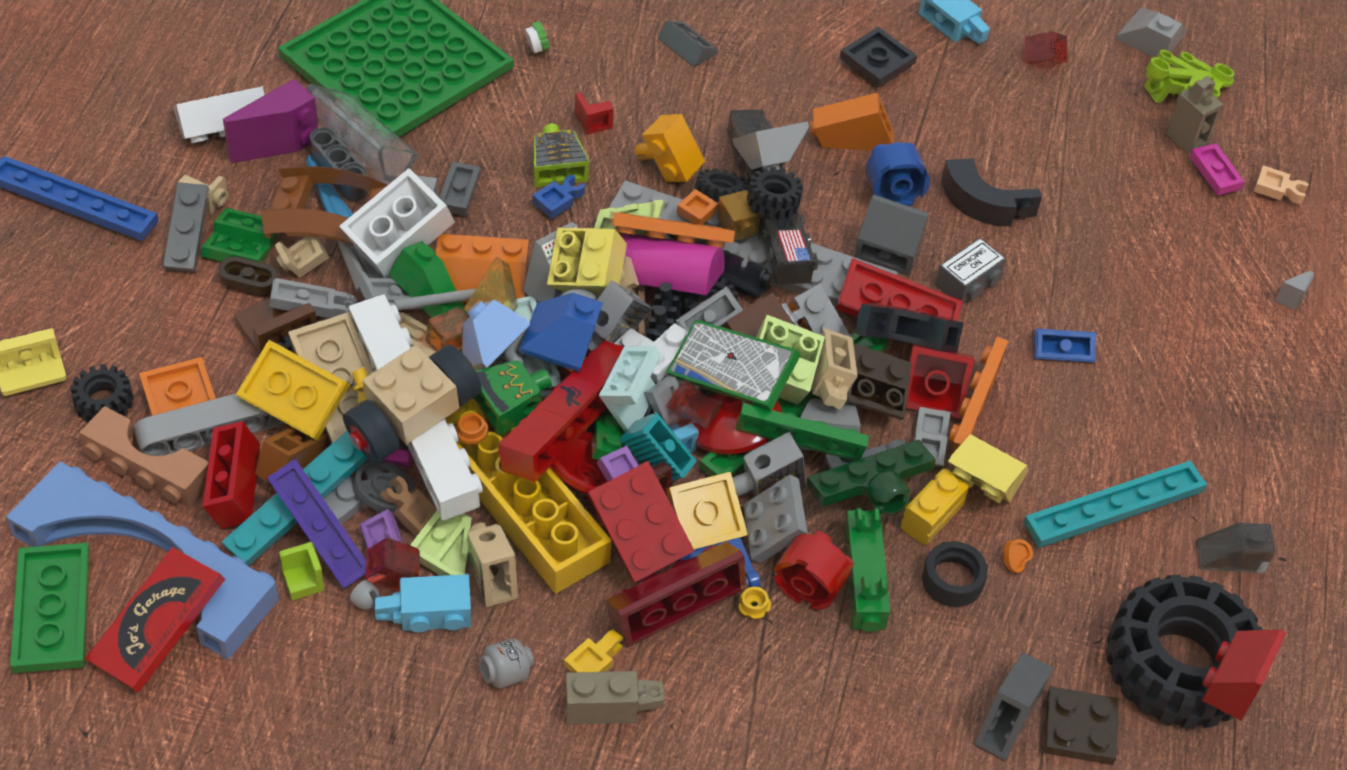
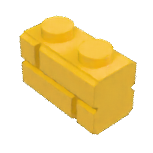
M943 468L935 476L934 480L932 479L905 508L904 518L900 526L901 529L923 545H927L964 505L965 496L969 489L967 482Z

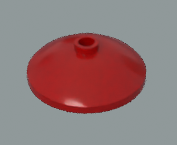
M716 392L706 397L695 407L688 421V424L693 423L699 431L696 445L711 453H743L762 446L770 439L735 430L743 403H750ZM777 400L772 410L782 413L780 403Z
M584 431L551 465L552 470L566 485L584 495L607 482L596 463L598 460L592 458V433Z

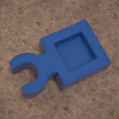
M569 175L564 179L562 185H558L554 181L532 195V203L549 218L553 219L573 206L574 199L580 198L585 194V184L582 183L574 187L575 176Z

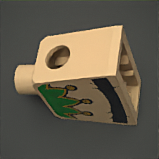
M485 523L473 525L467 534L469 560L485 606L489 607L518 599L515 554L501 526L497 524L488 526ZM490 565H495L498 568L497 575L493 576Z

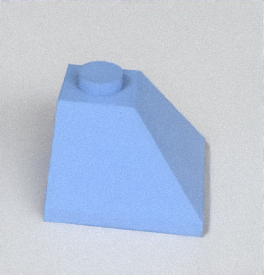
M495 299L485 303L479 301L467 312L470 317L463 323L462 353L472 363L475 371L487 368L530 323L527 319Z

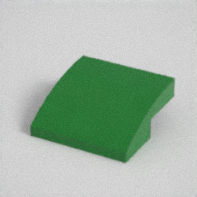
M225 208L214 221V232L201 246V257L221 262L229 257H241L264 263L279 233H273L272 238H266L263 232L262 216Z

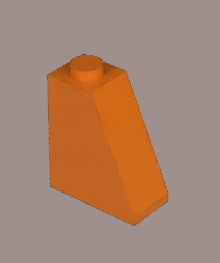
M878 92L813 109V121H810V130L812 136L818 138L822 148L872 151L877 145L894 143V130Z

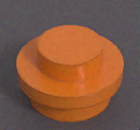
M467 413L459 419L455 430L461 442L465 444H478L487 437L488 424L479 414Z

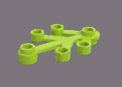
M1164 49L1160 50L1146 67V76L1154 82H1160L1166 77L1191 79L1188 84L1183 86L1180 93L1190 89L1196 81L1208 76L1215 82L1213 96L1217 99L1221 94L1219 90L1223 87H1230L1234 82L1233 77L1235 75L1234 71L1224 64L1217 63L1214 67H1211L1188 52H1181L1177 58L1171 52ZM1170 64L1176 66L1177 68H1171Z

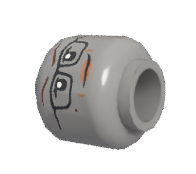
M514 638L488 645L484 650L483 656L479 659V666L484 680L487 683H492L499 689L525 681L529 677L530 667L534 664L530 648L528 646L524 647L519 640Z

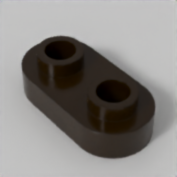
M241 257L226 258L218 267L220 281L225 286L259 295L270 294L273 279L278 278L277 270L273 266Z

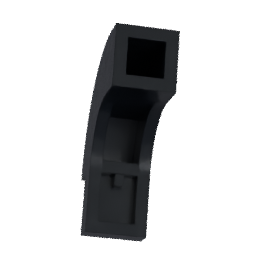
M973 158L945 161L941 178L944 191L952 204L968 217L989 225L1011 227L1014 218L1037 216L1042 199L1039 188L1020 190L995 188L979 176Z
M862 303L857 316L855 334L865 337L904 341L939 351L957 352L964 322L906 308L876 303Z

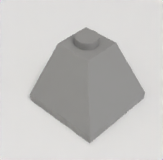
M1140 7L1118 33L1116 40L1147 55L1156 57L1162 49L1171 52L1184 37L1187 28L1169 16Z
M807 121L757 131L735 138L733 143L751 170L767 168L770 171L771 167H776V170H780L779 164L790 161L807 132L809 124Z

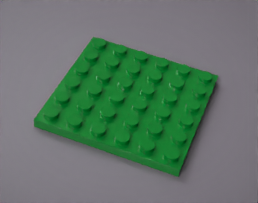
M361 0L278 47V55L384 145L389 144L514 68L513 58L439 0Z

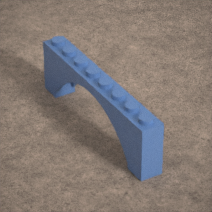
M61 461L6 516L12 536L31 547L43 546L77 536L97 534L120 535L149 542L166 552H169L174 547L220 573L225 578V581L202 609V620L197 624L196 628L200 644L227 660L230 659L279 600L276 582L268 573L255 571L248 567L241 558L237 556L230 557L221 552L214 543L210 541L204 542L196 538L184 526L179 525L177 527L171 524L159 512L146 510L132 497L121 496L114 492L107 483L103 481L96 482L87 477L80 468L76 466L71 468Z

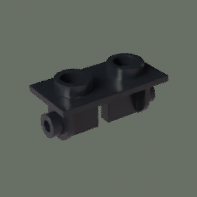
M728 250L723 251L725 264L724 271L718 278L719 282L725 279L727 284L741 288L749 296L761 297L771 289L772 286L768 284L772 279V274L768 273L769 270L749 261L746 264L745 270L741 269L744 258Z

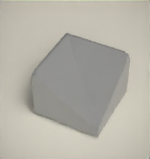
M1308 271L1286 280L1282 284L1275 301L1293 310L1297 309L1311 284L1314 272Z

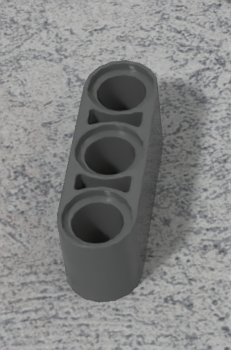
M320 127L311 132V154L319 167L336 168L367 176L365 166L332 129ZM333 184L340 194L349 201H360L368 194V191L364 189Z

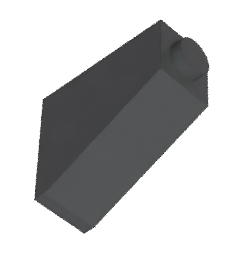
M1022 652L999 688L974 744L1006 761L1041 697L1054 668Z

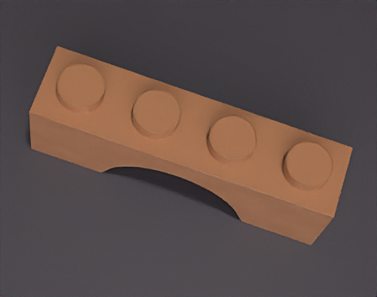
M106 406L79 432L83 451L89 458L95 461L101 460L110 465L116 473L120 475L126 474L134 478L142 487L158 491L171 503H180L190 508L205 491L208 470L207 460L184 448L163 456L147 455L136 450L133 447L135 436L131 420Z

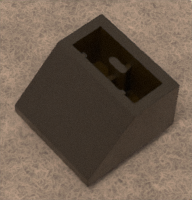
M855 344L854 353L858 376L847 393L846 402L903 420L905 418L912 362Z

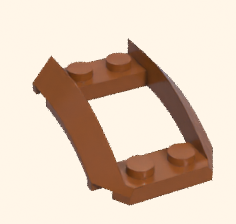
M317 166L279 168L282 179L269 210H261L264 235L266 238H272L273 233H286L288 237H321L354 245L339 227L348 217L320 210L304 209L313 184H339L370 191L367 202L387 187L388 184L358 173L336 168Z

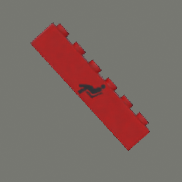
M604 340L595 350L589 353L583 362L580 372L572 370L543 401L538 403L537 407L525 419L520 421L518 426L507 437L501 440L498 453L500 455L502 471L532 482H536L607 408L599 394L624 348L623 346Z

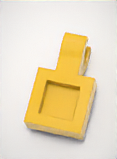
M612 629L597 644L588 638L564 659V666L570 672H607L613 666V659L611 657L615 656L623 648L619 643L623 637Z

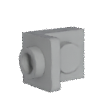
M667 376L645 392L653 412H657L668 426L676 424L680 420V416L689 410L675 377Z

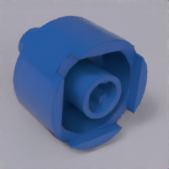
M896 142L887 145L880 144L873 148L872 155L866 163L865 173L874 195L911 206L914 204V199L919 195L922 198L927 193L930 186V177L914 144Z

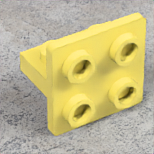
M53 328L0 341V388L3 396L62 382L67 379Z

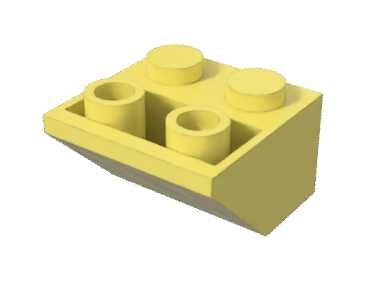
M557 228L547 285L563 292L572 289H584L593 293L598 299L611 280L620 284L627 243L615 229Z
M971 434L948 460L953 474L967 482L969 488H972L974 484L979 486L984 491V496L998 504L1002 500L1010 504L1029 471L1026 464Z

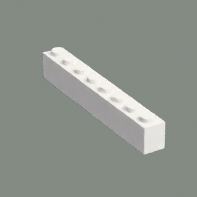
M385 294L348 306L350 316L374 372L410 349L412 341L406 327H400L401 318L395 304H389ZM445 419L407 444L442 521L479 508V493L483 492L478 475L476 473L471 475L468 469L471 465L466 450L464 448L459 449L456 444L458 436L452 423L447 424Z

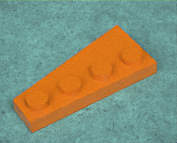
M996 337L993 347L987 345L981 359V363L985 364L982 373L976 371L970 385V389L974 390L972 398L965 397L959 415L964 416L960 425H953L948 441L953 443L951 455L974 431L977 417H980L987 396L994 384L995 377L1001 368L1008 340Z

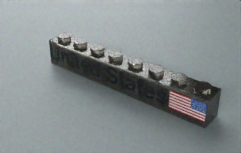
M763 109L731 110L729 115L727 135L740 175L744 178V181L748 182V185L750 184L751 176H754V172L757 170L761 172L762 168L751 170L734 146L733 139L753 132L772 129L771 122L767 121ZM784 163L779 164L780 170L776 171H781V168L784 169ZM799 212L793 213L790 218L785 215L784 220H779L778 216H774V220L769 219L767 214L764 217H760L759 234L775 284L811 283L813 271H816L818 268L817 254L811 250L810 234L805 232L803 214Z

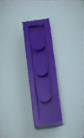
M296 459L267 477L271 486L310 542L313 543L314 548L343 589H346L372 571L366 559Z

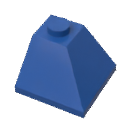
M569 293L538 302L519 352L580 372L603 302L576 293Z

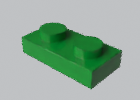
M600 414L592 423L593 459L599 460L601 457L625 446L620 440L625 432L613 415Z

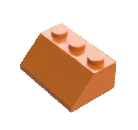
M441 234L438 236L436 255L444 262L456 291L492 286L490 272L505 270L506 274H511L510 300L525 297L526 293L523 292L529 264V239ZM494 296L461 302L463 305L474 306L479 301L485 303L494 300Z

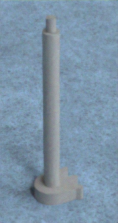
M505 270L490 272L492 286L392 300V303L389 304H395L398 310L492 296L498 302L509 301L511 297V274H506Z

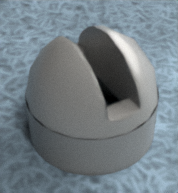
M363 580L352 591L350 602L360 609L370 610L375 605V598L380 597L379 590L368 580Z

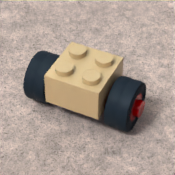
M414 345L362 380L366 400L348 410L343 415V422L353 445L370 461L379 463L400 447L397 435L407 445L454 413L470 399L479 395L482 391L481 382L472 363L455 346L446 345L428 357L417 345Z

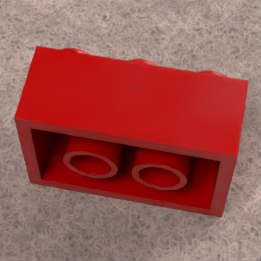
M648 461L586 493L605 532L612 540V545L631 582H637L695 551Z

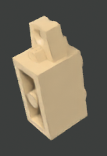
M824 328L820 335L824 336L825 339L811 386L812 394L821 398L825 405L842 409L847 400V393L858 376L853 338Z

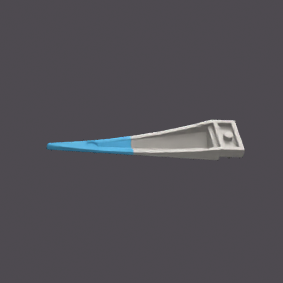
M309 154L306 159L307 166L319 167L314 158ZM315 184L325 212L348 218L353 215L331 184ZM337 240L356 291L362 293L365 300L385 294L389 303H392V300L411 298L391 277L383 278L354 245Z

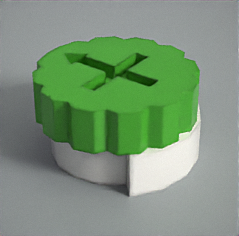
M540 21L532 23L531 27L525 29V35L532 52L537 53L550 50L546 32Z

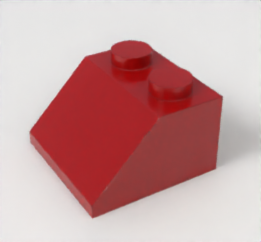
M912 344L909 362H912L906 408L919 410V407L942 410L950 412V417L962 419L959 412L965 397H967L974 356L960 352L939 351Z
M1281 629L1237 631L1231 643L1223 641L1215 657V660L1221 663L1218 669L1210 667L1202 683L1203 686L1208 688L1202 701L1242 721L1260 690L1287 632Z

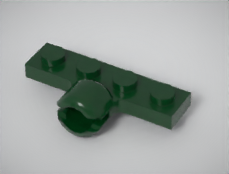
M918 439L808 476L806 486L822 507L856 495H863L870 500L876 509H879L880 514L891 516L901 512L910 500L909 494L911 490L903 479L935 469L936 459Z

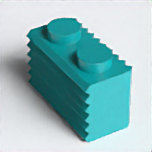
M657 412L639 420L637 419L620 438L621 443H624L625 446L627 445L630 452L633 453V457L637 458V462H641V464L649 462L661 486L684 478L697 462L696 458Z

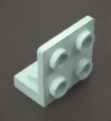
M624 346L599 394V397L624 432L637 419L639 420L644 417L650 405L645 392L655 385L650 376L661 356L656 346Z

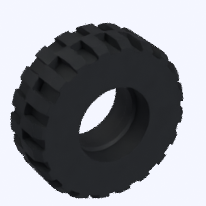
M1180 574L1168 575L1162 580L1160 577L1146 581L1144 586L1136 587L1129 593L1127 599L1122 602L1109 630L1106 660L1109 665H1112L1110 674L1114 682L1120 684L1122 694L1129 702L1133 701L1138 705V710L1147 716L1151 714L1159 718V722L1167 725L1174 723L1181 725V728L1194 729L1197 725H1202L1203 728L1217 726L1221 720L1229 721L1234 718L1202 701L1208 689L1202 683L1211 666L1193 667L1177 661L1164 649L1159 637L1180 635L1194 640L1207 651L1213 662L1212 667L1218 669L1221 662L1215 660V657L1223 641L1231 643L1237 631L1263 630L1261 626L1258 627V619L1251 608L1247 609L1243 604V600L1235 593L1231 594L1223 589V585L1214 581L1210 583L1202 580V577L1193 575L1181 577Z

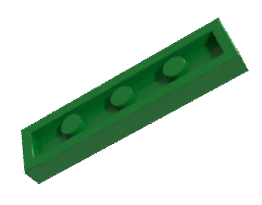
M746 403L742 405L735 430L773 440L790 432L797 446L853 461L862 458L869 440L868 435L861 434L853 429H842L830 426L823 421H811L797 417L792 413H780Z

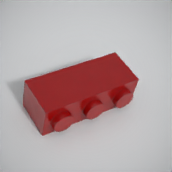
M243 421L213 428L202 507L221 529L241 525L253 514L257 480L255 471L259 460L261 444Z

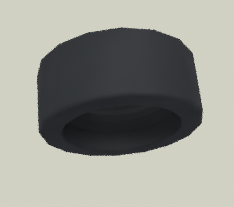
M958 541L943 542L933 547L927 555L923 568L922 582L928 594L939 603L952 607L967 606L976 601L983 592L987 580L988 567L982 554L969 544ZM943 562L960 563L971 571L974 581L966 586L950 585L936 574V567Z

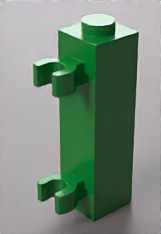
M861 508L848 510L843 530L845 553L854 562V567L848 577L852 630H864L866 632L886 630L890 615L880 511L879 509L862 511Z

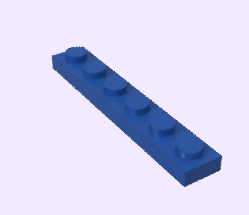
M3 156L0 159L1 188L143 241L159 222L157 213L7 156Z

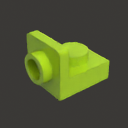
M1166 77L1160 82L1148 79L1144 87L1156 103H1161L1169 93L1172 95L1180 94L1183 86L1190 81L1188 79Z

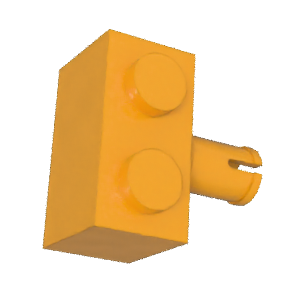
M682 114L661 115L642 134L646 143L640 142L635 147L637 159L640 161L654 159L666 182L688 181L705 162Z

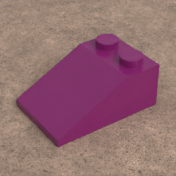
M292 79L223 118L229 160L232 163L294 153L310 145V134L318 128L315 97L296 80Z

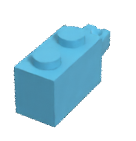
M921 0L918 14L955 43L966 36L978 44L988 39L990 28L981 19L982 9L972 1Z
M469 574L400 578V592L393 593L392 596L375 598L376 620H390L394 623L402 624L403 631L419 633L430 629L459 630L464 627H471Z

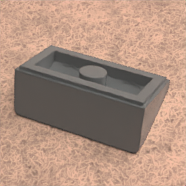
M666 21L659 34V40L692 66L703 63L719 51L717 47L683 21Z

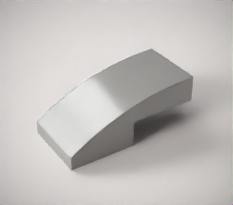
M919 407L914 441L919 439L935 457V467L943 468L950 412Z

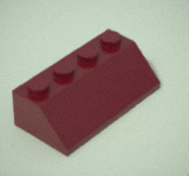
M727 541L718 546L712 545L704 549L701 554L689 560L678 561L671 569L658 575H650L640 584L628 590L622 589L614 593L611 598L606 600L608 614L618 633L623 637L622 640L628 648L747 589L744 555L740 549Z

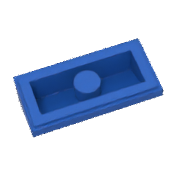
M1037 328L1032 331L1034 359L1095 363L1096 332Z

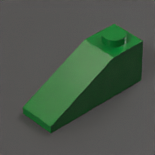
M423 241L403 248L389 272L391 278L410 297L456 291L444 262ZM461 301L421 307L450 337L457 334L461 324L469 318Z

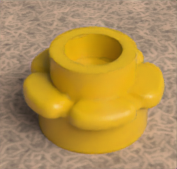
M747 588L739 597L740 603L738 608L744 616L748 615L752 619H760L765 616V612H769L771 609V601L767 592L762 588Z

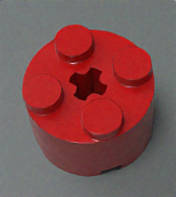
M815 531L813 535L799 534L794 537L775 565L773 572L776 571L777 575L774 580L779 589L791 600L799 604L802 600L812 603L809 608L823 610L828 608L850 576L854 562L832 544L831 538L826 533Z

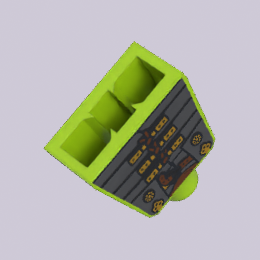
M547 124L542 129L543 133L534 135V187H544L554 181L558 185H562L564 179L569 175L575 176V183L588 182L589 159L575 131H560L558 125Z

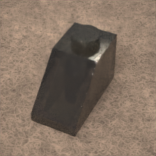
M1238 522L1198 538L1196 541L1200 570L1265 573L1276 552L1271 524Z

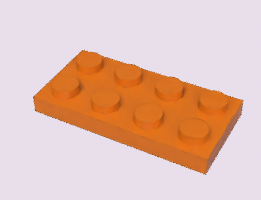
M610 211L609 223L615 226L617 232L635 234L636 229L645 230L644 235L665 239V235L668 233L674 234V239L677 241L695 243V238L704 239V244L723 248L725 247V242L733 243L735 231L727 228Z

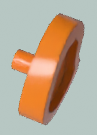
M1009 540L1004 548L1005 565L1010 572L1020 573L1024 570L1026 562L1033 558V549L1025 540Z

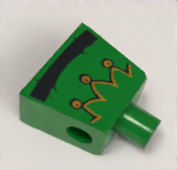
M515 360L476 370L481 382L482 391L474 399L498 436L516 427L522 419H525L537 407L538 403L541 402V391L551 387L552 382L545 369L529 374L522 362Z

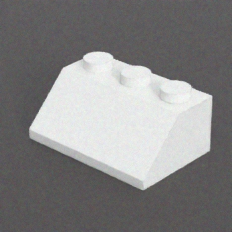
M263 86L174 105V113L183 139L190 138L191 143L208 140L207 134L219 132L220 137L225 136L223 118L264 96Z
M408 168L339 227L367 262L383 278H390L389 272L403 248L421 241L428 246L454 224L455 221L447 205Z

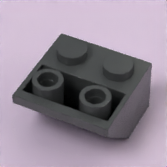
M873 195L858 236L854 257L910 276L921 252L929 213Z

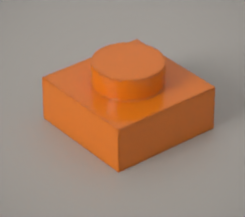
M695 189L677 205L676 213L691 223L703 225L718 211V203Z

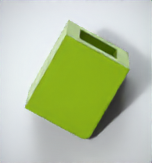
M312 542L279 552L282 574L291 600L325 591L321 565Z

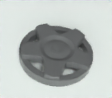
M385 460L379 463L365 462L358 468L353 480L355 495L378 513L386 509L394 512L397 509L395 504L386 502L380 494L382 490L388 487L396 493L395 487L390 483L391 479L400 476L406 481L409 492L415 488L411 477L404 469ZM379 469L388 470V471H390V472H389V473L381 472ZM362 473H363V475H364V477H365L366 480L361 481V474H362Z

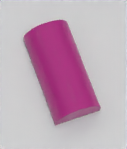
M618 232L627 243L625 255L631 258L638 283L641 285L660 288L662 283L668 282L672 285V290L707 295L724 271L725 260L721 247Z

